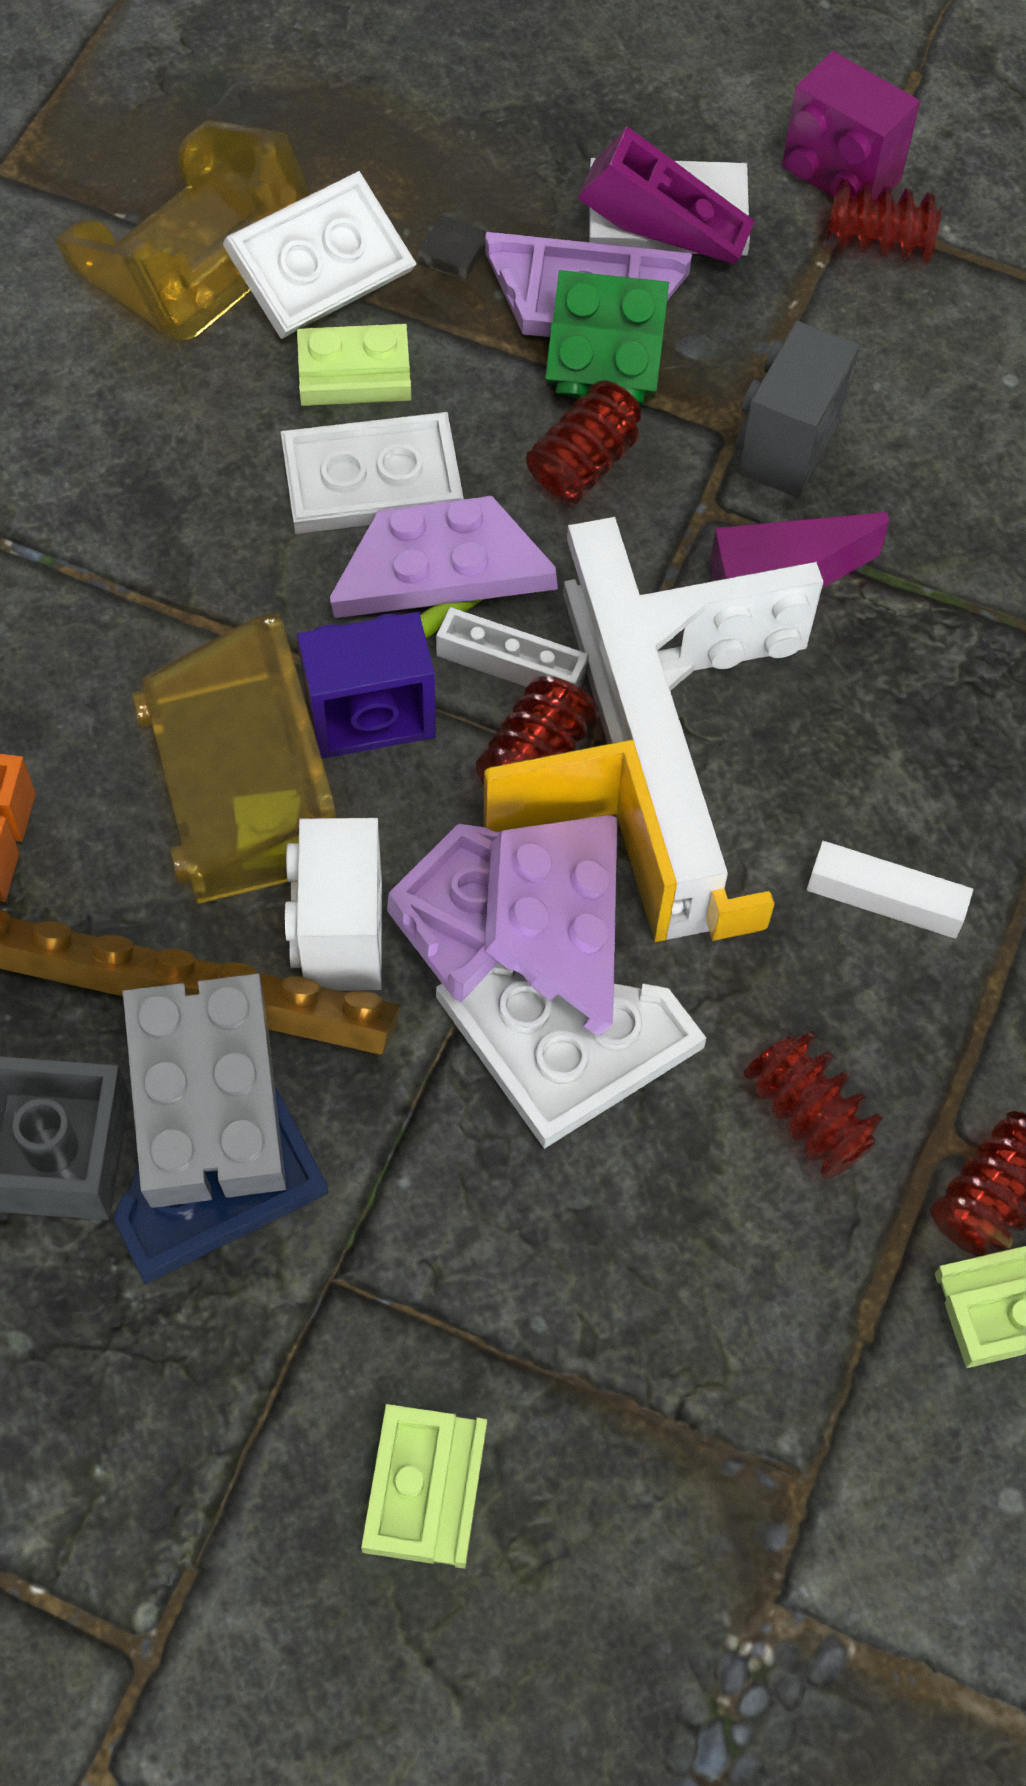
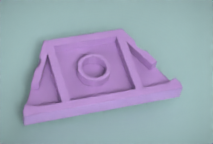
M486 232L485 254L524 335L550 337L559 270L668 281L667 301L690 273L692 253Z
M486 496L379 510L333 590L330 601L334 618L557 590L558 584L556 567L494 497Z
M606 815L503 830L491 843L485 952L507 969L522 974L530 986L549 1001H552L557 994L588 1017L583 1025L586 1029L594 1034L602 1035L613 1024L617 817Z
M457 824L388 893L387 912L451 996L460 1002H463L498 963L497 960L485 952L491 843L500 832L492 831L486 827Z

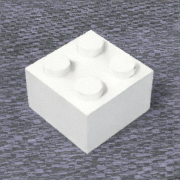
M378 818L299 819V843H288L286 855L287 880L291 882V901H286L285 935L286 941H290L291 968H302L303 977L316 981L320 987L338 991L382 990V870Z

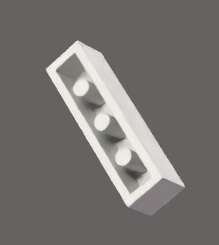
M452 607L449 608L436 635V652L438 657L572 703L575 702L587 675L589 654Z
M822 841L806 891L956 939L964 923L973 888Z

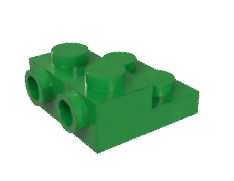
M559 270L545 378L548 386H556V395L585 399L589 398V390L612 392L611 401L635 405L644 404L645 396L656 397L669 282Z

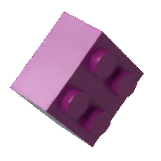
M832 51L795 87L782 167L833 196L841 203L867 216L902 180L921 101Z

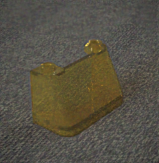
M205 120L183 139L178 151V165L187 187L117 243L108 228L97 221L81 220L73 224L54 239L65 261L74 272L157 332L177 340L192 339L251 291L222 245L225 238L312 194L285 132Z
M277 612L255 617L141 678L143 690L132 692L140 728L153 726L182 845L170 848L178 883H192L197 904L288 882L286 865L287 844L299 843V819L336 818L329 783L281 616Z

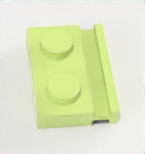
M407 324L297 329L301 406L411 401Z
M1026 1246L939 1266L935 1272L937 1283H941L946 1298L944 1304L966 1368L1026 1354Z
M386 1404L361 1546L362 1553L432 1564L434 1562L444 1563L466 1569L487 1419H466L456 1417V1414Z

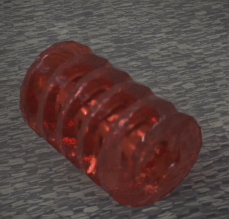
M842 178L835 191L826 243L833 232L837 233L839 249L845 250L853 236H858L860 253L866 254L873 241L877 239L880 243L882 257H887L895 243H900L902 259L907 261L915 248L919 246L922 248L923 262L929 264L937 240L942 206L939 210L936 209L933 192H927L919 205L915 206L913 191L908 188L903 191L898 202L894 203L892 188L889 185L883 186L875 200L872 199L870 183L863 181L855 196H851L849 180Z
M606 380L595 382L587 391V394L583 395L573 405V409H569L561 417L559 423H555L549 429L546 437L540 438L532 447V451L527 452V467L534 479L559 500L568 504H578L584 497V490H591L598 483V476H604L612 468V462L619 461L625 454V448L632 447L639 440V430L636 424L641 420V409L637 400L626 389L614 382Z
M549 676L534 678L525 688V695L514 704L512 714H509L502 722L500 732H497L489 741L488 750L484 751L477 759L476 772L479 780L484 785V771L491 767L576 751L574 742H580L588 734L586 724H592L599 717L597 704L584 690L568 681Z
M810 1031L796 1038L795 1036L787 1037L766 1049L744 1070V1077L748 1079L759 1078L755 1086L756 1093L763 1099L775 1098L772 1105L774 1116L781 1120L792 1118L788 1126V1134L795 1140L809 1138L804 1147L805 1156L812 1161L826 1158L820 1172L823 1179H831L851 1168L873 1148L876 1142L873 1134L884 1118L880 1113L863 1119L857 1116L867 1096L861 1092L845 1099L840 1093L851 1076L847 1072H842L829 1078L826 1077L824 1072L833 1061L834 1055L831 1051L811 1058L808 1051L816 1042L818 1035L815 1031Z
M1018 1111L1006 1113V1119L1000 1120L992 1130V1138L985 1139L976 1151L977 1157L968 1159L961 1169V1176L953 1178L946 1188V1196L937 1198L930 1208L932 1219L938 1228L958 1247L973 1255H986L988 1253L987 1245L998 1250H1009L1014 1240L1006 1227L1015 1231H1023L1026 1228V1212L1022 1209H1026V1113Z

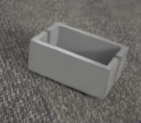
M259 973L198 981L199 994L188 995L184 983L123 991L141 1192L151 1208L212 1200L211 1186L205 1175V1172L218 1171V1181L226 1198L287 1190L266 1003Z

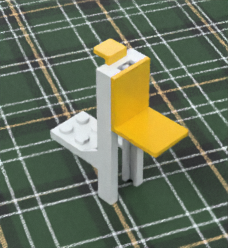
M615 517L568 525L567 541L581 585H577L575 579L564 581L563 596L581 652L589 654L587 676L608 744L486 769L484 771L483 827L495 832H501L503 830L616 814L654 943L708 931L712 941L763 931L768 928L774 908V901L770 891L732 899L727 898L725 883L728 872L670 691L695 670L710 667L727 669L736 666L742 661L767 656L783 658L796 653L798 650L806 649L823 585V579L817 562L640 595ZM684 629L682 646L659 650Z

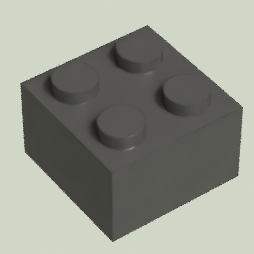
M797 320L785 342L776 339L765 363L764 372H767L763 381L757 379L752 381L743 401L742 412L749 414V416L743 422L735 444V448L742 450L738 474L797 498L802 496L843 418L860 348L859 344Z
M0 1057V1212L110 1220L130 1096L119 1065Z

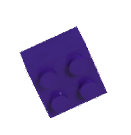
M419 612L403 615L389 613L378 616L374 620L341 626L328 624L317 627L313 631L297 633L304 696L318 760L436 738L435 673Z

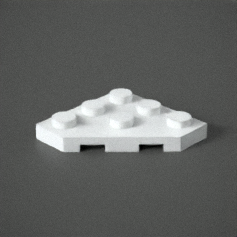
M499 962L463 1002L454 999L443 984L436 987V998L544 1149L704 1048L706 1042L705 1035L669 988L643 984L642 989L614 984L613 1024L602 1035H597L583 1026L588 1017L557 994L552 1001H549L532 988L522 974L507 969Z

